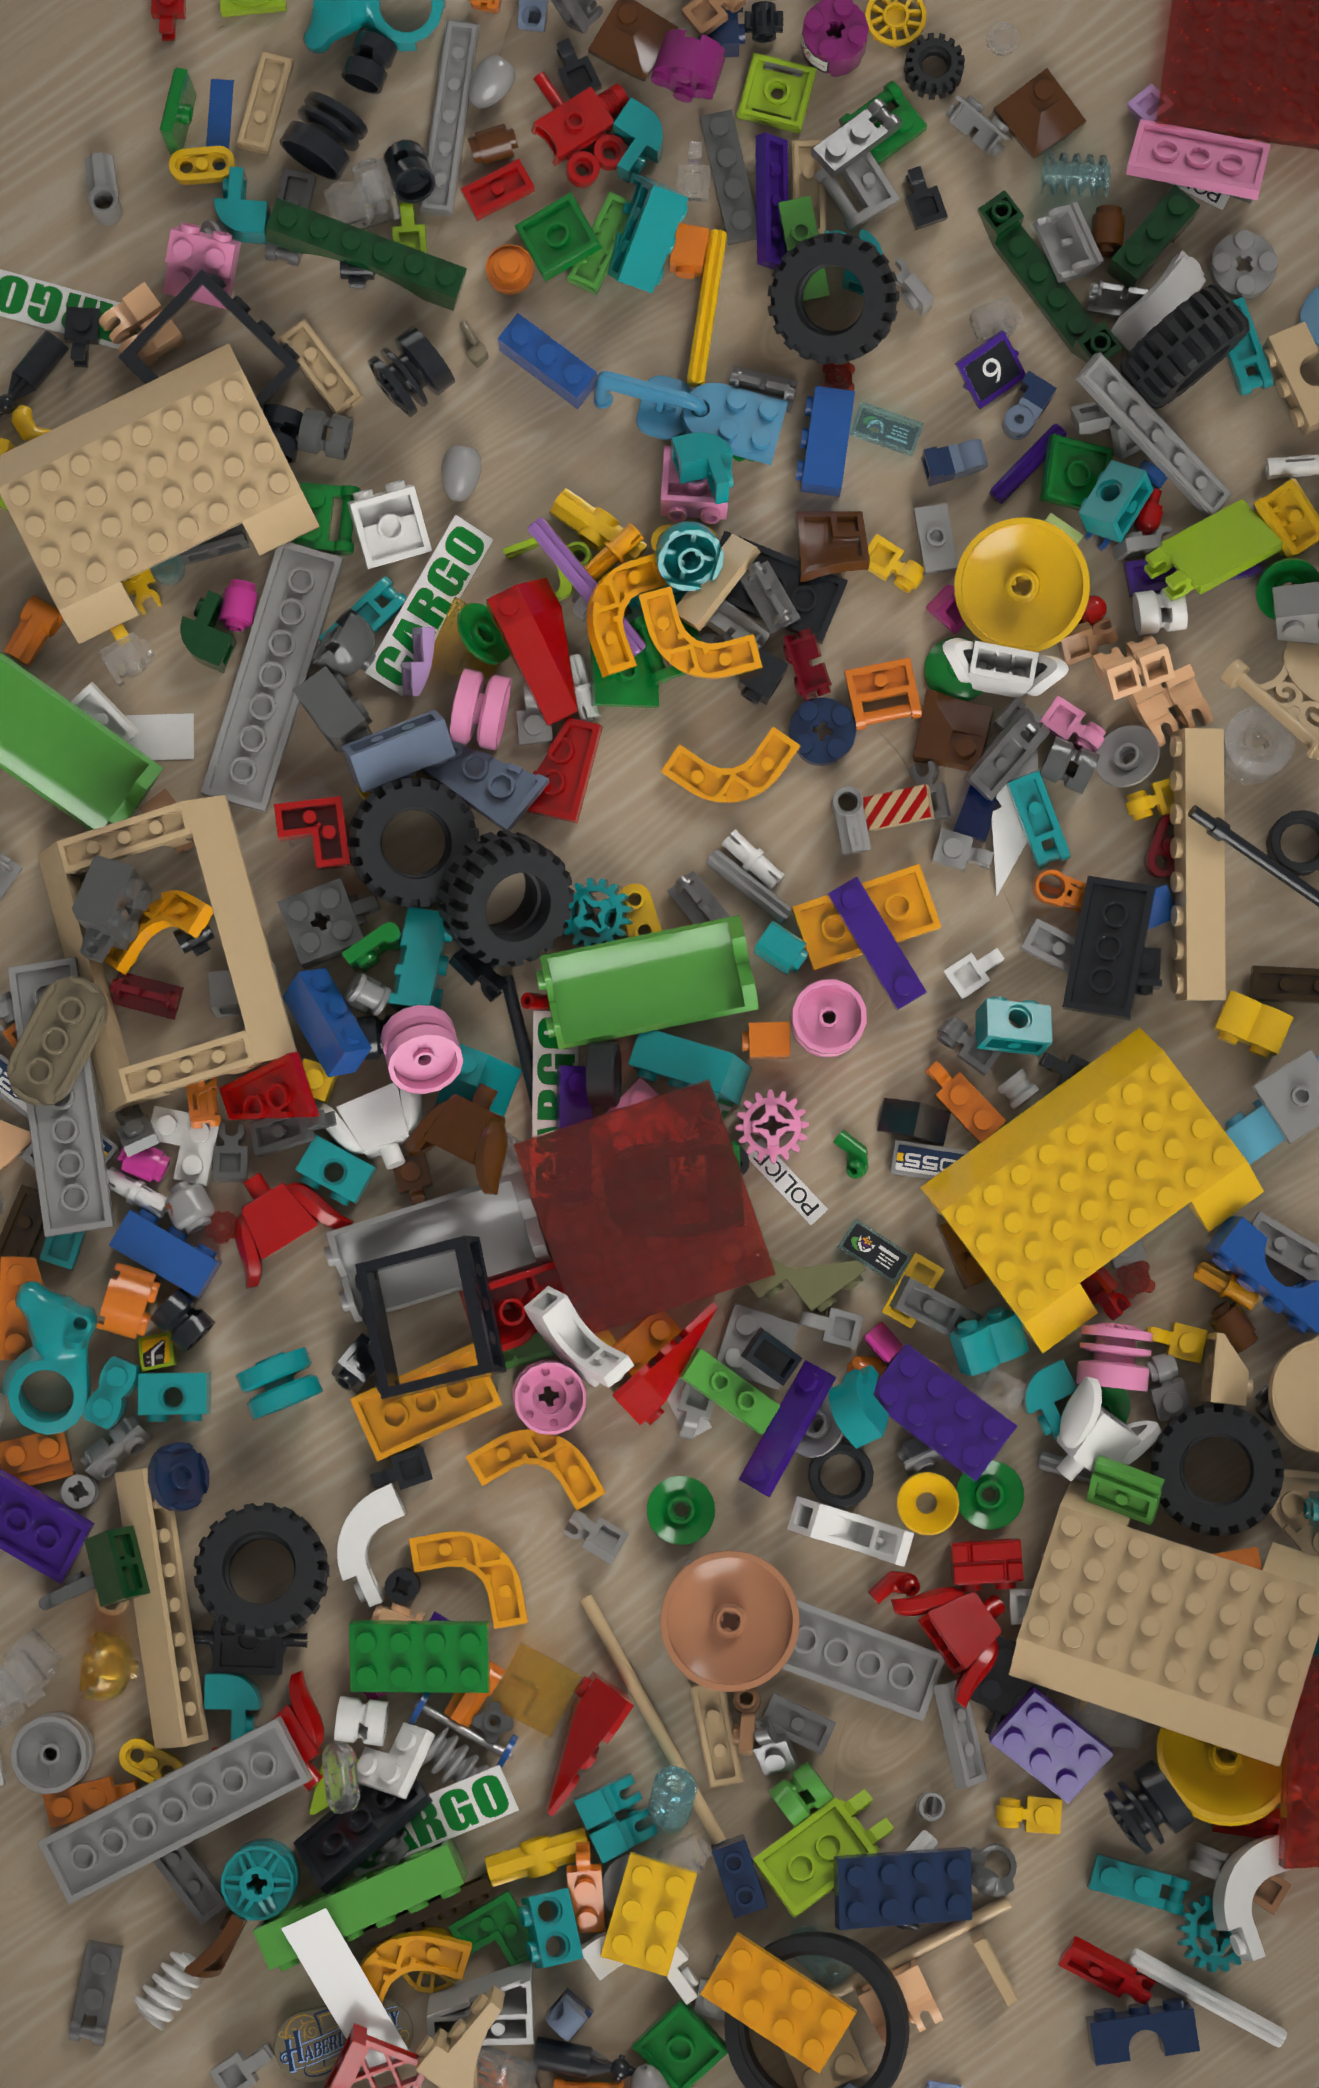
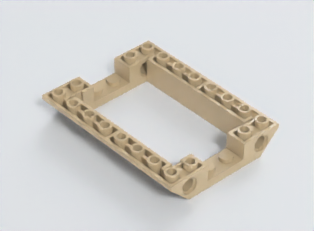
M226 795L186 800L56 841L37 855L65 959L76 957L79 976L95 983L102 990L107 1000V1021L91 1051L107 1113L172 1094L171 1090L220 1075H235L264 1066L288 1053L297 1052ZM193 838L246 1030L130 1066L103 964L89 960L80 953L86 929L76 919L72 910L81 888L80 879L75 877V875L88 872L94 855L116 861L163 845L171 848L190 843Z

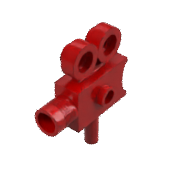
M545 72L537 74L533 80L553 110L533 123L531 132L533 135L540 136L548 144L553 153L554 159L552 163L554 166H557L566 159L568 160L565 172L571 184L579 188L589 187L596 181L600 168L606 171L616 170L618 163L627 151L626 145L620 137L608 133L613 129V123L615 122L613 117L621 113L629 98L624 89L616 83L599 95H596L592 87H589L567 102H564ZM595 143L592 154L583 151ZM611 151L614 154V158L607 159L603 152ZM580 167L586 169L587 175L580 176L576 169Z

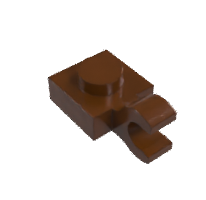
M425 1153L405 1156V1163L393 1170L399 1193L410 1192L412 1205L427 1201L424 1188L433 1186Z

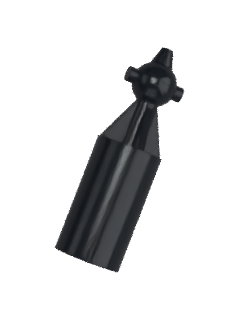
M45 330L12 371L8 394L0 396V417L4 414H11L15 410V400L37 391L68 352L69 348L49 331Z
M537 2036L531 2066L533 2069L583 2079L610 2073L615 2078L614 2082L620 2084L621 2080L628 2076H632L636 2070L625 2060V2055L620 2054L617 2059L611 2062L590 2046Z

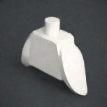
M961 638L950 639L943 644V652L958 680L964 683H971L972 688L978 691L1014 698H1021L1025 693L1031 696H1038L1063 678L1069 671L1068 665L1060 658L1047 655L1039 656L1037 652L975 641L974 644L972 641Z
M393 1082L336 1107L339 1112L338 1114L335 1111L337 1125L325 1129L343 1150L354 1155L365 1154L368 1159L381 1155L388 1170L397 1168L405 1163L400 1146L407 1141L421 1121L423 1108L421 1094L407 1092L400 1089ZM315 1100L318 1110H324V1113L335 1111L326 1103Z
M1085 1377L1062 1413L1057 1443L1068 1455L1056 1469L1070 1481H1073L1084 1467L1093 1473L1095 1469L1094 1464L1099 1455L1129 1465L1152 1446L1161 1433V1429L1155 1421H1138L1126 1425L1115 1415L1101 1406L1102 1390L1100 1382L1096 1378Z

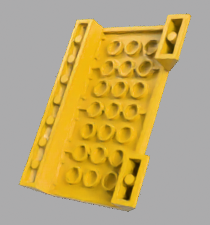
M1140 1027L920 1187L939 1215L942 1214L1022 1322V1327L1042 1354L1098 1314L1080 1283L1172 1215L1188 1205L1207 1232H1210L1264 1192L1248 1161L1163 1049Z

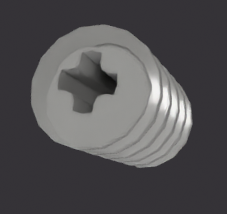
M448 1726L433 1740L423 1761V1764L432 1760L435 1761L431 1770L433 1774L442 1770L445 1771L441 1780L443 1784L451 1780L457 1783L489 1768L486 1764L475 1768L479 1759L476 1754L467 1759L465 1758L469 1749L466 1744L457 1749L455 1748L459 1739L457 1735L448 1739L445 1738L449 1730Z

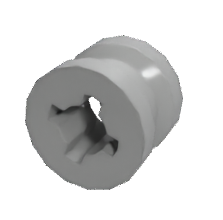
M1023 1068L997 1088L1000 1094L1006 1095L1009 1099V1106L1012 1110L1039 1090L1036 1084L1028 1081L1027 1073Z
M89 1474L70 1476L64 1481L61 1488L63 1501L74 1509H82L93 1505L100 1494L98 1481Z
M1196 1841L1194 1846L1196 1854L1194 1859L1189 1860L1187 1868L1217 1880L1222 1863L1228 1860L1229 1853L1204 1842Z

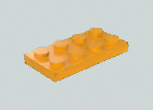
M920 864L861 883L897 943L941 929L942 926ZM827 895L792 907L801 938L807 943L805 949L809 952L808 958L813 972L863 955Z
M474 1343L399 1376L400 1384L478 1365ZM491 1376L398 1399H381V1395L376 1387L350 1398L377 1462L503 1405Z
M739 1932L735 1935L700 1993L701 1996L819 2074L857 2013L855 2008Z

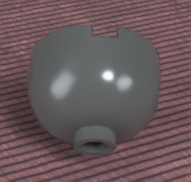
M349 608L335 621L339 625L332 632L328 630L313 655V664L320 669L326 666L331 674L339 672L342 677L351 676L359 669L366 671L376 657V654L372 652L375 645V633L371 625L361 615Z

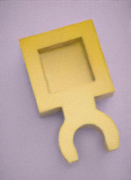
M150 569L121 582L125 585L130 596L136 593L135 605L142 615L147 613L143 607V602L147 598H153L158 607L162 606V600L158 593L153 589H149V586L157 583Z

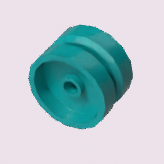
M306 1347L287 1353H278L255 1363V1366L235 1375L241 1391L248 1393L261 1388L265 1390L264 1393L251 1398L247 1403L253 1420L265 1417L324 1392L317 1375L309 1374L298 1379L294 1377L295 1374L308 1369L312 1364Z

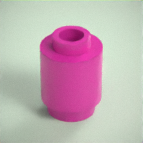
M239 579L230 580L229 586L224 590L219 620L225 623L226 629L243 632L245 628L252 626L258 594L255 592V584Z
M153 1146L128 1157L122 1147L117 1161L122 1163V1171L150 1183L153 1180L161 1183L171 1158L164 1155L165 1151Z

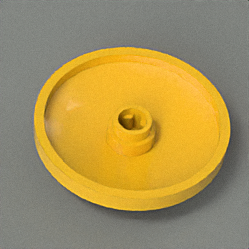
M1021 517L997 522L980 532L969 543L956 569L954 591L956 604L963 621L981 641L1039 652L1062 641L1078 625L1089 601L1091 583L1086 559L1071 536L1047 521Z
M1160 1727L1156 1738V1765L1176 1790L1191 1815L1211 1824L1239 1826L1265 1817L1281 1803L1294 1779L1297 1760L1291 1731L1280 1767Z

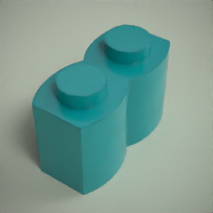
M775 921L769 924L753 952L785 975H788L790 971L797 974L809 954L805 950L806 942Z
M997 1307L987 1311L986 1317L978 1322L977 1320L964 1321L957 1325L958 1329L949 1334L960 1373L969 1376L987 1372L1000 1363L1015 1359L1029 1351L1021 1321L1013 1311L1007 1310L1005 1307Z
M121 1356L110 1358L101 1371L99 1388L92 1393L87 1401L84 1419L105 1429H113L120 1423L127 1411L128 1397L138 1387V1374H142L141 1365Z

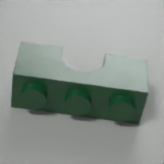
M1174 185L1113 256L1106 272L1127 289L1129 287L1136 288L1153 268L1156 260L1171 242L1174 243L1194 220L1200 204Z

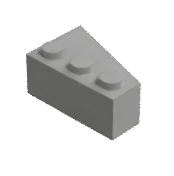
M1319 582L1272 587L1277 640L1319 644Z
M528 1960L429 1994L427 2008L428 2035L432 2038L440 2027L449 2033L453 2025L460 2018L465 2020L471 2013L470 2007L477 1996L481 1993L486 1995L495 1985L505 1993L503 2007L488 2030L482 2046L534 2044L535 2009L532 1963Z

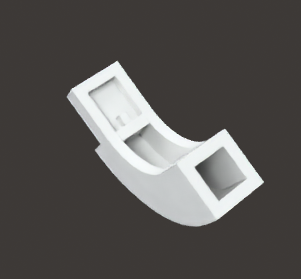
M1183 250L1172 259L1157 283L1118 318L1111 332L1128 351L1133 349L1135 344L1162 321L1165 316L1201 289L1206 279L1203 277L1205 274L1197 260L1189 257Z
M546 1287L523 1307L536 1330L554 1353L580 1378L593 1387L601 1383L609 1388L614 1383L620 1381L624 1374L634 1366L628 1355L601 1341L579 1317L568 1296L552 1287Z
M394 1482L363 1498L346 1518L339 1535L337 1559L342 1580L345 1581L356 1576L358 1582L354 1584L355 1591L361 1603L367 1601L369 1607L385 1600L370 1566L368 1556L370 1542L374 1534L383 1525L407 1514Z
M799 1496L796 1498L787 1528L799 1534L846 1547L903 1567L905 1566L914 1533L899 1527Z
M1266 1835L1240 1847L1226 1861L1215 1884L1213 1916L1216 1929L1219 1931L1231 1930L1230 1942L1237 1956H1240L1241 1960L1255 1961L1266 1957L1252 1917V1901L1256 1890L1262 1882L1269 1877L1292 1869L1280 1835Z
M608 1929L605 1932H599L581 1945L584 1959L599 1980H602L612 1971L623 1965V1963L600 1957ZM678 1942L667 1978L687 2005L698 1997V1990L695 1986L699 1982L688 1966L684 1969L680 1966L689 1959V1955Z

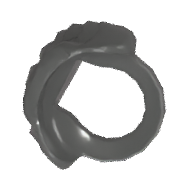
M996 1843L987 1845L981 1850L972 1847L971 1884L983 1895L1003 1897L1014 1890L1013 1878L1016 1874L1017 1863L1010 1849ZM993 1851L1003 1853L1009 1861V1871L1002 1879H999V1876L992 1870L983 1866L988 1854Z

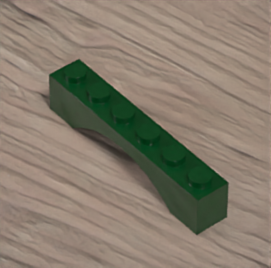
M280 198L276 199L266 226V242L295 253L327 257L363 268L400 285L422 300L451 311L455 309L467 268Z

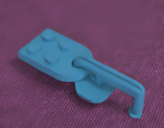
M611 371L599 372L594 397L595 406L600 409L608 408L613 403V396L610 391L641 399L636 424L639 430L648 436L672 440V437L680 436L684 433H710L727 442L733 451V455L771 465L788 404V401L722 383H706L691 391L684 381L658 375L650 378L648 381Z

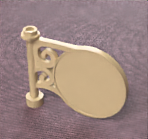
M1288 641L1282 654L1281 672L1273 680L1264 684H1257L1248 676L1250 668L1240 659L1232 662L1223 672L1221 680L1231 689L1237 686L1242 688L1309 748L1307 756L1310 759L1315 758L1319 760V717L1315 715L1319 716V644ZM1274 692V698L1271 697L1269 694ZM1292 695L1293 701L1285 703L1287 702L1289 696ZM1307 712H1313L1309 714L1308 718H1306L1305 714Z
M1319 1334L1308 1342L1293 1347L1279 1359L1270 1376L1268 1387L1269 1406L1278 1428L1292 1443L1306 1451L1319 1454Z

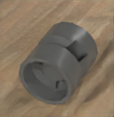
M306 408L298 434V450L318 454L323 450L326 457L345 460L353 435V417L333 414L329 418L325 411ZM328 428L332 429L330 441L325 440Z
M1056 736L1040 770L1041 777L1054 783L1062 780L1066 788L1083 794L1100 755L1085 748L1077 751L1074 749V743ZM1070 760L1078 764L1075 772L1066 770Z

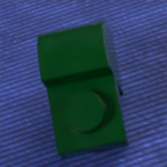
M208 590L205 599L201 597L197 602L194 610V616L197 617L196 620L185 616L182 617L180 633L184 645L196 661L224 673L237 643L232 635L215 629L220 616L223 598L221 595Z

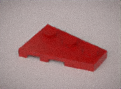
M568 717L547 750L548 754L537 771L534 770L533 772L534 775L539 774L549 778L550 783L526 812L578 824L603 729L601 724Z
M299 1052L288 1053L219 1088L229 1120L320 1116Z

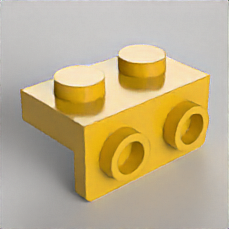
M1295 478L1290 479L1264 498H1259L1253 502L1257 509L1255 513L1283 542L1282 550L1279 552L1282 556L1286 555L1287 558L1298 557L1319 542V516Z

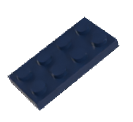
M955 1847L834 1856L835 1927L839 1930L972 1920L971 1849Z

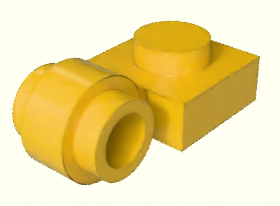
M876 533L868 545L870 557L868 571L885 582L891 573H894L896 577L894 584L899 589L910 593L912 589L916 590L924 579L922 575L925 571L924 568L910 559L906 563H901L900 560L905 551Z
M1170 778L1150 784L1153 796H1147L1145 790L1126 796L1128 802L1125 803L1128 815H1132L1134 821L1152 816V808H1155V806H1157L1160 816L1170 813L1171 806L1174 804V791L1170 788Z
M1026 1795L1025 1807L1020 1805V1799L1000 1797L999 1804H996L995 1819L998 1820L999 1827L1019 1828V1822H1022L1024 1819L1025 1832L1060 1834L1062 1799L1060 1797Z

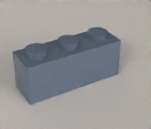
M435 709L341 746L353 782L362 793L365 791L373 792L385 783L395 779L410 778L417 773L416 771L425 767L443 765L447 762L448 758L456 755L445 719Z

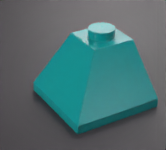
M459 1043L463 1057L461 1071L452 1083L439 1091L436 1105L450 1099L454 1094L472 1100L479 1083H482L498 1091L489 1110L504 1117L522 1070L489 1054Z

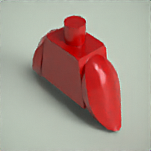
M260 1172L247 1179L243 1184L253 1200L242 1206V1213L237 1217L234 1227L235 1241L245 1271L246 1289L259 1286L262 1277V1259H265L319 1225V1222L336 1230L352 1225L354 1221L341 1215L320 1194L305 1184L298 1182L286 1184L282 1181L270 1189Z
M941 1587L908 1598L891 1599L894 1613L898 1615H924L917 1621L954 1675L961 1672L955 1684L954 1700L966 1708L973 1692L986 1677L997 1659L999 1644L996 1638L1002 1631L995 1619L1005 1612L1003 1602L996 1595H992L982 1602L974 1591L965 1594L961 1589L954 1587Z
M303 1670L290 1675L289 1695L291 1704L283 1708L273 1719L281 1715L312 1776L309 1782L303 1784L309 1792L324 1779L323 1775L312 1764L323 1752L321 1744L324 1740V1724L306 1685Z

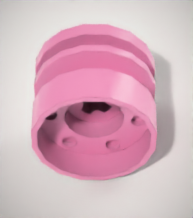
M1101 1322L1089 1326L1082 1325L1081 1334L1096 1336L1095 1344L1080 1342L1079 1348L1093 1352L1094 1360L1078 1361L1076 1384H1080L1085 1377L1098 1379L1100 1386L1147 1392L1149 1369L1136 1365L1135 1357L1151 1356V1350L1136 1348L1137 1341L1152 1342L1153 1333L1124 1324Z
M540 1359L528 1364L518 1373L512 1386V1402L517 1415L529 1429L540 1434L557 1435L570 1430L581 1419L586 1408V1390L582 1379L565 1363L556 1359ZM547 1386L550 1387L552 1392H557V1396L552 1397L551 1404H546L544 1399H539V1395L544 1393V1387Z

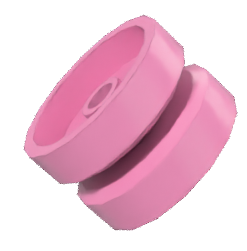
M466 668L463 670L451 711L449 735L452 742L469 743L478 725L477 742L479 747L495 751L498 749L509 707L512 678L494 675L489 680L485 694H483V673Z
M837 979L820 980L808 985L798 995L791 1012V1030L796 1042L806 1052L818 1057H837L849 1052L860 1040L867 1024L866 1006L861 995L851 985ZM826 1013L828 1016L834 1014L835 1019L833 1023H825L823 1014Z
M425 1005L404 1008L391 1016L383 1026L380 1039L390 1078L400 1089L410 1093H431L441 1090L452 1083L460 1073L463 1064L461 1049L452 1019L443 1010Z

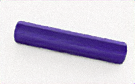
M1053 424L990 489L989 494L999 504L1004 503L1045 460L1048 437L1050 435L1067 436L1066 431L1060 425Z

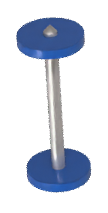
M424 1692L420 1701H412L415 1710L408 1724L414 1725L420 1713L423 1712L500 1755L501 1757L497 1765H500L501 1769L506 1760L514 1759L511 1751L518 1739V1736L515 1734L512 1735L506 1748L496 1743L489 1744L485 1741L484 1736L428 1706L426 1702L431 1695L430 1692Z

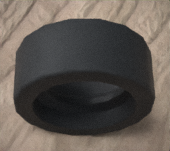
M1307 810L1291 811L1277 820L1269 830L1266 841L1267 854L1295 875L1305 876L1319 869V850L1316 856L1308 862H1294L1284 855L1281 850L1280 840L1286 828L1294 824L1308 825L1315 830L1319 837V815Z
M617 1042L590 1043L586 1058L588 1103L591 1107H617L620 1101L622 1084V1064L619 1045Z
M839 1442L827 1454L812 1458L809 1464L808 1480L811 1490L820 1501L831 1507L847 1508L857 1505L867 1497L873 1486L874 1471L870 1459L863 1450L856 1449L850 1443ZM838 1454L853 1458L861 1471V1480L857 1488L843 1496L834 1495L827 1491L820 1477L821 1468L825 1461Z

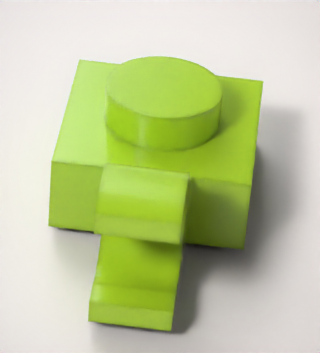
M400 203L402 226L392 227L393 241L428 253L425 224L416 225L413 203Z

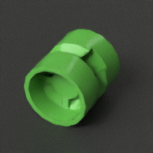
M808 1761L792 1772V1779L790 1781L783 1779L769 1790L774 1801L795 1827L811 1816L810 1809L813 1807L820 1809L834 1798L831 1791ZM808 1789L804 1796L800 1795L799 1792Z

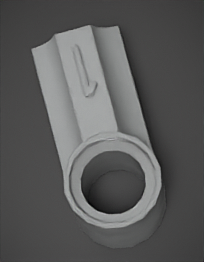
M103 152L93 153L89 157L84 158L89 190L88 203L96 221L104 226H111L116 224L123 214L119 200L114 157L112 154H105ZM103 202H112L109 208H98Z
M852 786L842 787L835 793L831 801L842 855L869 851L872 848L863 809L862 794ZM844 794L851 795L856 801V808L852 811L842 810L838 805V798Z

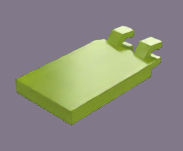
M1241 499L1161 542L1159 548L1146 555L1145 560L1149 564L1144 566V571L1153 579L1168 572L1174 566L1178 571L1166 577L1165 582L1168 586L1164 588L1166 596L1171 601H1174L1188 594L1193 589L1199 595L1207 592L1280 552L1283 542L1252 508Z
M863 1789L846 1803L843 1799L839 1800L835 1797L753 1858V1863L794 1919L834 1889V1856L878 1853L880 1849L876 1844L893 1833L894 1827L887 1817L868 1831L864 1829L855 1817L872 1804L873 1799L866 1789Z

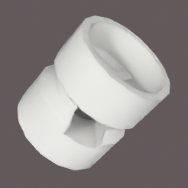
M1164 588L1161 589L1159 594H1156L1153 590L1133 593V619L1139 636L1156 634L1160 628H1164L1167 632L1185 630L1187 628L1188 612L1185 595L1171 601L1164 593Z
M340 1696L336 1714L334 1740L354 1743L358 1738H361L363 1744L383 1746L388 1723L389 1701L369 1699L366 1704H363L360 1698Z

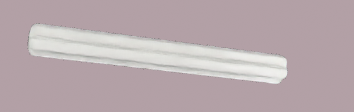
M1134 1949L1129 1956L1128 1964L1137 1968V1971L1266 2042L1276 2047L1283 2045L1287 2036L1284 2028L1139 1949Z

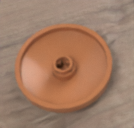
M716 1551L690 1562L675 1576L669 1585L661 1607L660 1627L666 1651L675 1666L695 1683L721 1692L749 1690L770 1680L789 1660L799 1634V1609L795 1595L787 1580L766 1560L742 1551Z

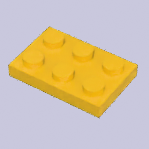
M630 1852L600 1957L668 1977L697 1877V1871Z

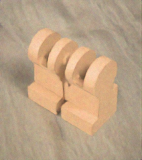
M145 282L124 296L121 303L107 310L99 319V324L104 331L113 330L109 335L111 341L114 344L122 343L119 347L120 353L141 332L136 335L133 334L139 328L143 331L163 310V307ZM170 320L136 356L149 367L156 359L174 347L175 349L181 347L187 341L173 321Z
M1151 634L1141 637V642L1139 643L1134 641L1125 643L1127 657L1122 655L1118 647L1111 648L1109 650L1110 654L1098 653L1092 656L1096 675L1099 681L1105 684L1106 691L1114 700L1143 690L1141 682L1149 688L1176 678L1168 647L1164 643L1158 645Z
M1190 664L1175 670L1176 678L1149 688L1144 685L1142 686L1143 690L1126 696L1139 722L1154 734L1159 747L1166 745L1161 727L1165 728L1170 738L1173 737L1174 731L1179 730L1178 722L1170 713L1169 708H1175L1178 721L1183 728H1196L1191 712L1195 714L1202 726L1213 722L1210 708L1200 692Z
M916 1959L891 1971L903 1992L907 2008L910 2012L909 2020L916 2024L919 2032L926 2030L920 2017L922 2011H928L935 2024L943 2021ZM867 1983L855 1989V1992L885 2046L886 2021L884 2012L875 1991Z

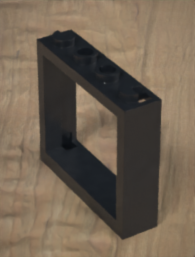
M203 270L181 290L118 356L144 384L159 378L136 355L193 295L204 286L285 365L256 396L261 409L300 369V364L297 362L300 356L287 343L281 347L272 338L276 333L266 322L261 319L257 323L248 315L251 308L237 295L232 299L223 290L227 285L213 271L208 275Z
M465 1235L355 1264L357 1272L355 1283L361 1293L363 1303L361 1314L368 1328L370 1339L368 1350L371 1358L374 1360L376 1369L375 1386L381 1395V1399H398L507 1372L479 1236ZM455 1251L478 1365L400 1384L378 1271Z

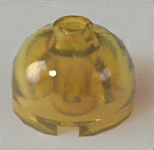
M93 1630L87 1640V1643H93L92 1649L89 1653H84L82 1658L79 1689L86 1692L81 1696V1699L108 1701L119 1697L126 1690L129 1681L136 1680L138 1661L133 1660L132 1650L125 1639L110 1632Z

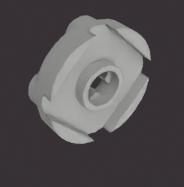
M1240 230L1235 234L1225 237L1218 243L1211 256L1210 275L1213 284L1220 286L1230 298L1249 297V299L1260 296L1269 288L1275 277L1279 261L1272 246L1264 238L1253 234L1249 230ZM1236 260H1248L1252 271L1243 270L1238 272L1236 270L1238 266Z

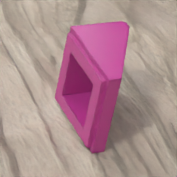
M948 584L926 606V609L947 629L956 634L965 625V622L956 604L954 586Z
M879 1322L863 1336V1340L883 1362H889L903 1346L883 1322Z

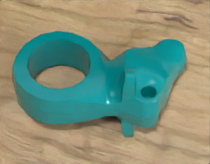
M314 0L311 20L303 36V42L309 52L324 53L335 41L363 28L388 38L397 46L398 51H417L416 43L428 38L440 24L443 10L446 8V1L431 0L432 10L428 21L421 28L413 32H401L394 29L385 20L381 9V0Z
M29 1281L20 1285L15 1303L26 1318L33 1346L23 1352L8 1367L3 1377L1 1393L8 1397L11 1412L23 1426L35 1432L49 1435L66 1431L78 1422L85 1411L87 1401L91 1396L88 1344L97 1325V1316L94 1308L81 1305L70 1296L51 1292L37 1281ZM42 1370L59 1373L72 1386L74 1394L73 1403L64 1410L53 1413L39 1410L26 1398L24 1391L25 1378L34 1372Z

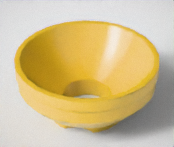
M932 1472L918 1473L907 1479L901 1486L897 1495V1512L901 1521L913 1532L929 1536L939 1534L948 1529L958 1515V1493L953 1484L944 1476ZM925 1492L934 1495L937 1502L935 1509L930 1513H922L916 1506L918 1496Z

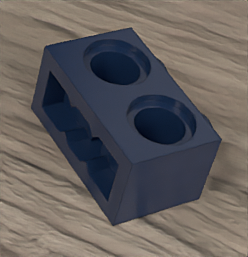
M744 1834L724 1840L716 1845H711L712 1854L734 1919L767 1908L766 1898Z

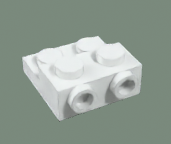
M404 480L386 484V491L373 494L372 489L356 492L353 494L354 500L347 502L367 569L432 551L415 487L412 484L405 485Z

